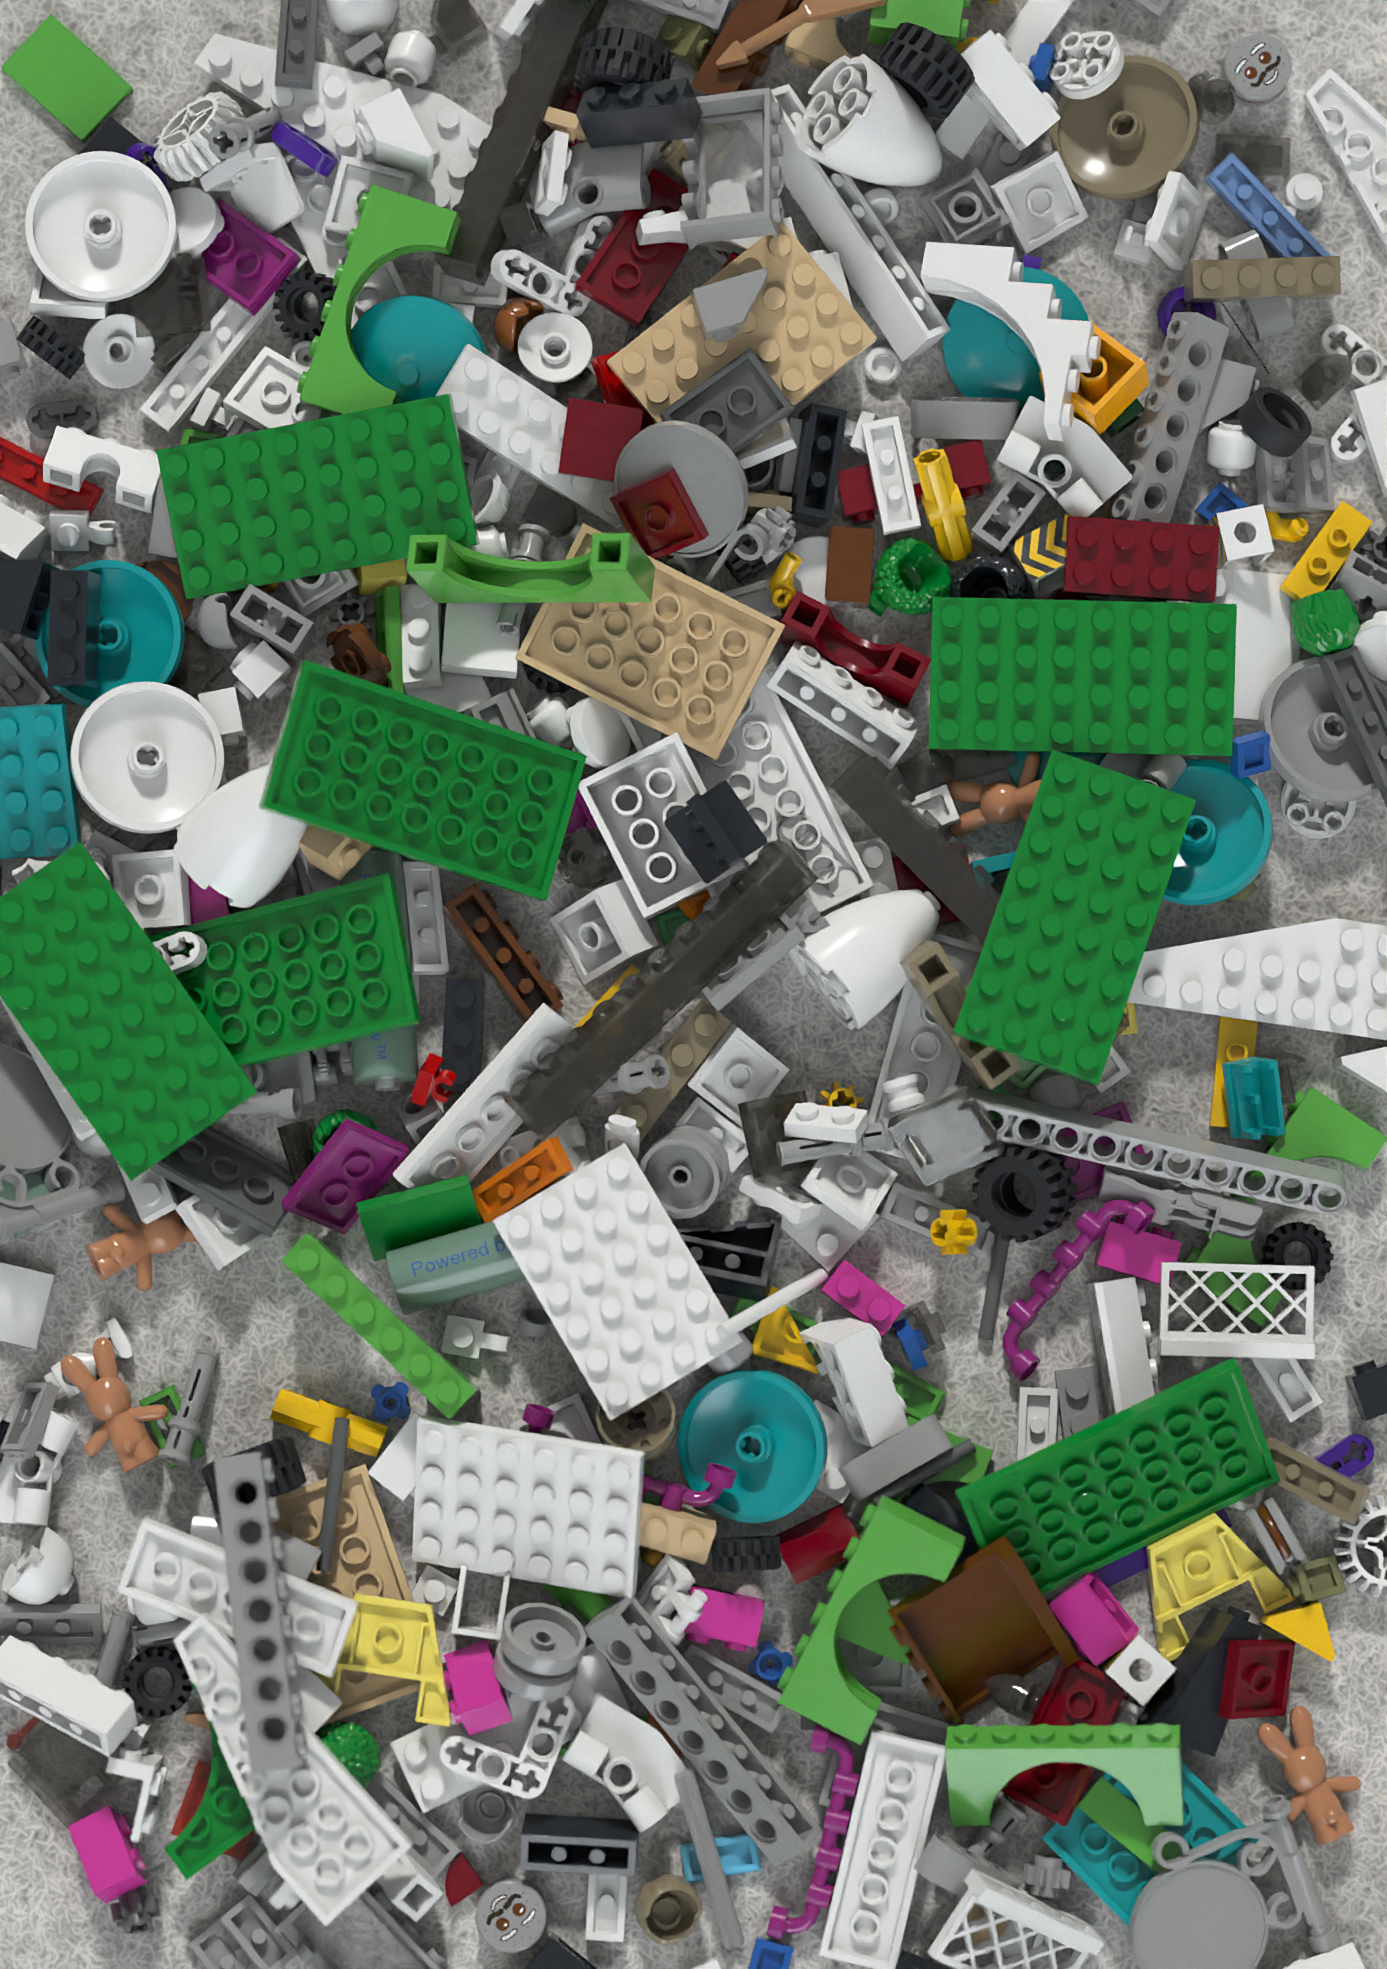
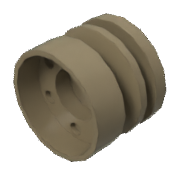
M666 1388L611 1421L599 1401H597L595 1418L602 1445L643 1451L644 1465L654 1463L667 1454L676 1438V1410L673 1398ZM633 1418L639 1421L641 1418H644L645 1429L641 1430L636 1427L632 1431L630 1419Z

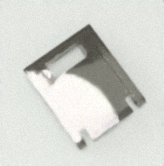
M967 1087L956 1089L889 1119L887 1130L925 1187L997 1157L1005 1150L1002 1140H996L998 1133L977 1100L972 1099L966 1102L971 1096ZM915 1135L918 1137L928 1152L925 1159L910 1137Z
M48 1723L18 1751L28 1762L25 1767L15 1756L7 1762L9 1767L67 1829L68 1826L78 1822L125 1777L106 1772L108 1756ZM95 1774L105 1785L79 1808L70 1797Z

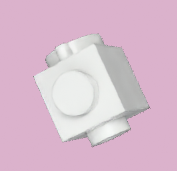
M264 640L259 645L254 641L247 645L236 656L229 667L232 670V674L238 680L234 687L247 700L250 701L255 696L261 703L266 698L270 701L277 698L287 686L283 681L293 672L291 667Z

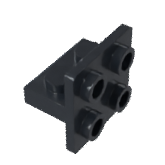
M725 780L700 796L697 793L686 801L687 806L664 822L675 841L706 884L767 843L766 837Z

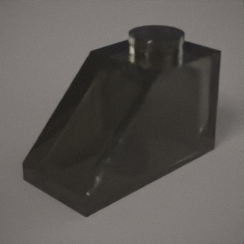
M434 0L430 18V27L433 35L429 37V40L436 47L440 57L446 54L453 63L489 39L486 25L469 0Z

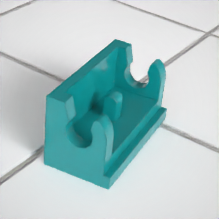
M1248 1057L1222 1063L1230 1138L1259 1140L1261 1135L1280 1136L1286 1134L1278 1061L1261 1057Z

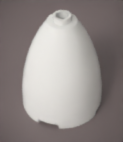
M864 54L851 59L844 55L830 64L812 84L807 93L813 97L807 106L803 118H797L795 123V142L803 153L844 175L885 186H920L933 182L939 177L943 167V159L937 138L929 121L905 88L872 59Z
M271 764L251 770L213 792L176 828L178 842L173 847L180 864L187 874L202 889L205 890L209 885L214 890L229 897V905L236 907H257L268 898L291 866L300 848L299 841L308 827L307 824L258 808Z
M918 889L874 895L853 902L824 916L830 926L815 934L804 933L806 938L788 953L800 975L803 977L807 976L808 981L820 995L818 998L827 1010L848 1029L852 1030L856 1027L859 1030L880 1013L907 983L908 978L900 962L924 941H932L940 919L938 910L941 907L937 899L929 891L923 893Z

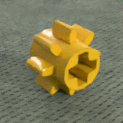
M837 1081L831 1086L832 1094L822 1090L818 1095L820 1100L825 1102L822 1106L833 1107V1103L838 1098L841 1104L847 1103L849 1107L856 1109L864 1101V1098H856L852 1092L854 1090L853 1084L847 1089L840 1088Z
M940 1210V1218L933 1221L930 1228L931 1240L936 1246L941 1247L942 1255L968 1254L967 1246H971L976 1242L977 1226L975 1221L966 1218L967 1210Z

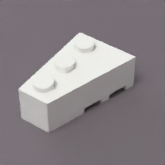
M990 29L960 53L969 64L975 77V81L966 92V95L972 101L976 98L979 99L990 113L988 118L1020 151L1028 147L1061 117L1056 112L1058 106L1053 98L1046 92L1041 93L1034 85L1035 77L1030 69L1023 63L1018 64L1009 52L1012 49L1007 40L999 33L994 34Z
M835 1314L799 1333L804 1344L812 1342L821 1360V1363L816 1365L820 1375L823 1376L828 1373L838 1394L832 1399L855 1442L872 1448L909 1427L905 1416L907 1414L906 1404L896 1392L892 1381L895 1375L890 1364L884 1359L880 1348L882 1339L874 1326Z

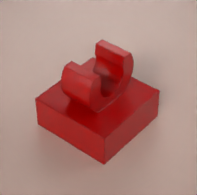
M429 1053L419 1070L410 1099L411 1102L425 1106L430 1096L439 1102L445 1103L448 1101L452 1091L442 1088L440 1083L452 1086L457 1075L450 1070H441L443 1057Z

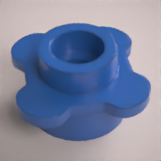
M397 1382L394 1386L388 1387L378 1384L372 1388L371 1396L375 1399L376 1404L373 1415L377 1421L384 1422L391 1417L406 1419L410 1415L411 1408L407 1405L406 1399L409 1389L405 1383ZM389 1398L394 1399V1405H388L387 1401Z
M763 1641L759 1645V1653L756 1658L748 1663V1670L750 1674L760 1675L766 1679L769 1686H777L786 1666L790 1667L792 1665L793 1658L789 1652H781L774 1648V1644L771 1641ZM768 1660H772L774 1662L773 1667L767 1666Z

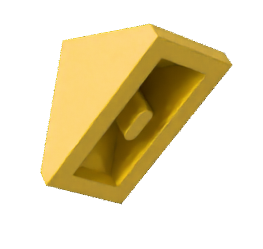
M1315 1601L1302 1606L1300 1604L1263 1615L1260 1620L1263 1624L1326 1660L1333 1662L1336 1654L1320 1602Z

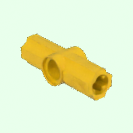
M931 448L924 450L913 459L923 492L920 495L929 525L933 527L940 555L944 560L955 562L966 558L973 551L964 516L967 515L959 488L956 483L954 484L952 471L944 449L937 450Z
M283 1388L279 1391L270 1416L271 1420L307 1432V1436L330 1445L332 1444L335 1417L348 1418L350 1423L347 1447L376 1458L382 1448L389 1427L351 1413L352 1410L346 1407L341 1408L322 1399L317 1401Z

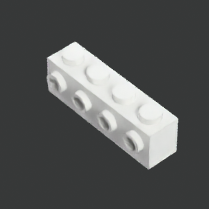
M795 641L766 685L890 769L894 767L907 749L920 726V723L914 720V717L907 710L896 708L884 700L877 690L863 686L854 680L847 670L832 665L823 659L814 648L802 645L798 641Z
M10 1635L0 1646V1698L108 1757L136 1726L137 1719L134 1701L125 1692L120 1690L114 1691L102 1685L95 1676L91 1674L84 1675L74 1670L63 1659L48 1656L29 1641L22 1642Z

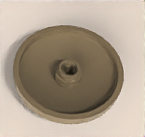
M1128 55L1124 56V65L1118 78L1103 92L1086 99H1071L1062 94L1057 102L1058 110L1056 111L1061 118L1050 128L1052 149L1058 151L1071 181L1076 187L1102 199L1130 200L1159 190L1160 186L1165 183L1168 171L1179 173L1182 171L1195 149L1200 123L1195 98L1188 84L1178 72L1156 59Z

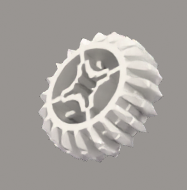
M222 91L208 93L205 97L200 96L195 102L188 103L183 110L178 111L177 115L168 120V124L160 129V135L155 138V145L153 147L157 149L153 158L158 162L159 168L177 182L189 181L194 176L196 178L200 177L207 170L211 171L214 165L221 163L222 158L217 157L211 151L208 144L209 133L214 127L225 124L233 118L241 117L245 119L241 107L234 99L232 100L228 94H224Z
M1380 1494L1375 1495V1507H1372L1368 1499L1366 1500L1363 1512L1360 1513L1356 1524H1350L1341 1518L1339 1519L1338 1523L1348 1528L1346 1535L1340 1532H1335L1333 1535L1334 1539L1344 1541V1547L1333 1548L1335 1555H1346V1559L1338 1562L1339 1569L1345 1570L1350 1567L1352 1569L1346 1574L1345 1580L1352 1583L1360 1577L1357 1590L1365 1592L1371 1584V1596L1377 1598L1381 1595L1383 1587L1387 1596V1577L1385 1578L1387 1556H1383L1382 1550L1368 1544V1542L1378 1543L1379 1540L1384 1541L1383 1537L1387 1536V1506L1383 1495ZM1385 1515L1384 1522L1380 1523L1379 1530L1374 1535H1358L1368 1521L1377 1516ZM1356 1546L1366 1548L1372 1553L1373 1576L1360 1564L1356 1553Z

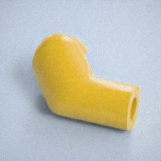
M1265 511L1271 538L1294 543L1301 541L1308 533L1309 525L1305 519L1301 517L1296 519L1281 518L1278 512Z
M790 551L784 554L769 581L772 602L779 609L788 608L796 594L793 576L802 563V559Z

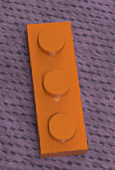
M558 1137L548 1138L472 1190L477 1208L484 1222H491L526 1202L574 1171V1168Z

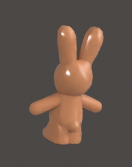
M1030 752L1026 756L1018 785L1005 781H996L986 786L960 780L947 783L952 800L980 802V808L960 814L959 818L961 821L948 826L949 832L955 836H963L989 823L1007 824L1018 819L1020 816H1022L1026 824L1041 779L1035 781L1041 761L1040 755L1037 752Z
M108 1204L104 1208V1214L121 1231L105 1239L87 1244L85 1250L101 1281H105L119 1271L137 1264L138 1287L142 1291H148L152 1287L151 1254L168 1253L184 1242H195L197 1239L188 1226L181 1223V1216L174 1210L148 1224L141 1221L137 1225L115 1204Z
M100 1337L93 1345V1356L100 1376L99 1380H96L85 1364L73 1355L64 1356L60 1366L63 1374L85 1394L90 1412L98 1419L104 1421L85 1444V1454L95 1456L106 1442L111 1439L122 1469L126 1473L158 1457L160 1449L152 1441L142 1422L165 1419L168 1416V1408L164 1405L131 1407V1392L118 1376L113 1344L108 1338Z
M1295 1706L1291 1709L1289 1721L1297 1748L1293 1749L1280 1730L1268 1723L1259 1725L1257 1735L1262 1744L1281 1762L1286 1782L1298 1792L1290 1801L1293 1807L1292 1811L1287 1815L1290 1824L1304 1810L1305 1816L1310 1823L1315 1843L1318 1845L1328 1844L1354 1830V1825L1343 1810L1335 1793L1357 1791L1361 1787V1781L1356 1776L1325 1778L1327 1773L1326 1761L1315 1747L1312 1717L1305 1707Z

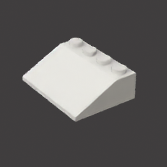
M1217 569L1214 603L1237 604L1233 724H1258L1259 709L1265 692L1283 671L1300 661V644L1292 632L1290 604L1296 600L1279 589L1288 575L1238 569Z
M678 732L579 782L578 788L643 918L647 921L745 868L743 861H740L710 883H704L664 824L665 820L687 806L686 801L697 793L701 796L707 792Z

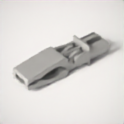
M1110 1165L1105 1166L1102 1182L1098 1189V1201L1107 1203L1121 1199L1128 1200L1137 1205L1144 1201L1156 1212L1152 1222L1168 1225L1171 1219L1184 1221L1192 1227L1210 1231L1209 1239L1212 1238L1213 1232L1251 1241L1255 1236L1262 1214V1207L1258 1204L1226 1196L1224 1191L1218 1193L1204 1188H1191L1181 1184L1180 1181Z

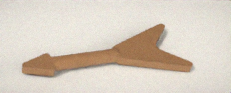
M804 0L798 10L741 44L739 41H734L716 61L719 70L747 64L749 62L748 56L805 22L812 23L884 6L888 1Z

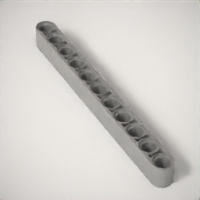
M950 1085L940 1095L938 1105L939 1121L945 1127L952 1130L1326 1215L1339 1213L1347 1203L1345 1179L1340 1172L1334 1169L964 1085ZM951 1102H959L965 1109L960 1112H953L946 1105ZM989 1110H995L1002 1117L998 1120H989L983 1114ZM1025 1119H1033L1040 1125L1037 1128L1028 1129L1021 1122ZM1070 1127L1077 1134L1072 1137H1064L1058 1131L1061 1128ZM1100 1136H1108L1114 1142L1110 1145L1102 1146L1095 1140ZM1139 1144H1145L1152 1150L1146 1154H1138L1132 1148ZM1175 1153H1183L1189 1159L1179 1163L1172 1161L1170 1157ZM1215 1161H1220L1226 1165L1220 1171H1213L1207 1166ZM1251 1170H1258L1264 1174L1256 1180L1245 1176ZM1290 1178L1301 1182L1300 1185L1294 1188L1285 1187L1282 1183ZM1326 1187H1333L1338 1190V1193L1333 1196H1324L1320 1191Z

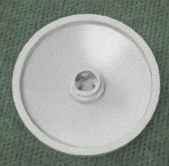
M92 151L75 155L62 161L41 179L28 203L25 233L27 244L35 263L54 286L82 300L111 302L139 293L161 275L169 263L175 248L177 218L173 202L166 187L146 165L124 154Z
M134 682L106 692L85 711L72 739L70 763L73 779L81 797L99 817L118 828L136 833L150 834L170 831L179 827L202 801L217 790L223 773L224 749L217 725L208 711L195 698L167 684Z

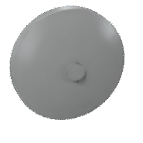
M1323 657L1299 661L1288 667L1272 682L1265 692L1259 709V731L1262 730L1270 735L1269 753L1271 764L1290 785L1316 799L1329 802H1349L1370 795L1378 787L1318 663ZM1369 673L1387 711V689L1375 676Z

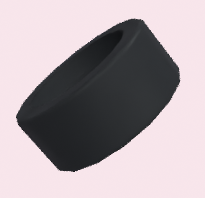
M1259 387L1239 409L1238 419L1243 430L1250 439L1270 454L1279 457H1291L1311 435L1312 426L1308 416L1296 402L1279 390L1270 387Z

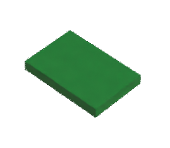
M468 1174L356 1203L374 1261L385 1259L386 1252L482 1224Z

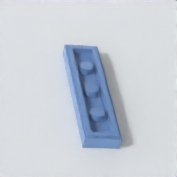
M1232 152L1203 180L1250 230L1257 232L1261 241L1277 258L1331 256Z

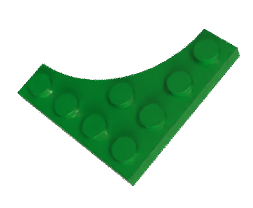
M191 1683V1685H192V1687L194 1688L195 1692H196L197 1695L199 1696L200 1701H201L203 1707H205L204 1704H203V1702H202V1699H201V1697H200V1695H199V1692H198V1690H197V1688H196V1686H195V1683ZM208 1720L212 1738V1765L204 1797L186 1828L164 1848L186 1880L256 1828L245 1797H242L218 1743L219 1738L211 1720Z

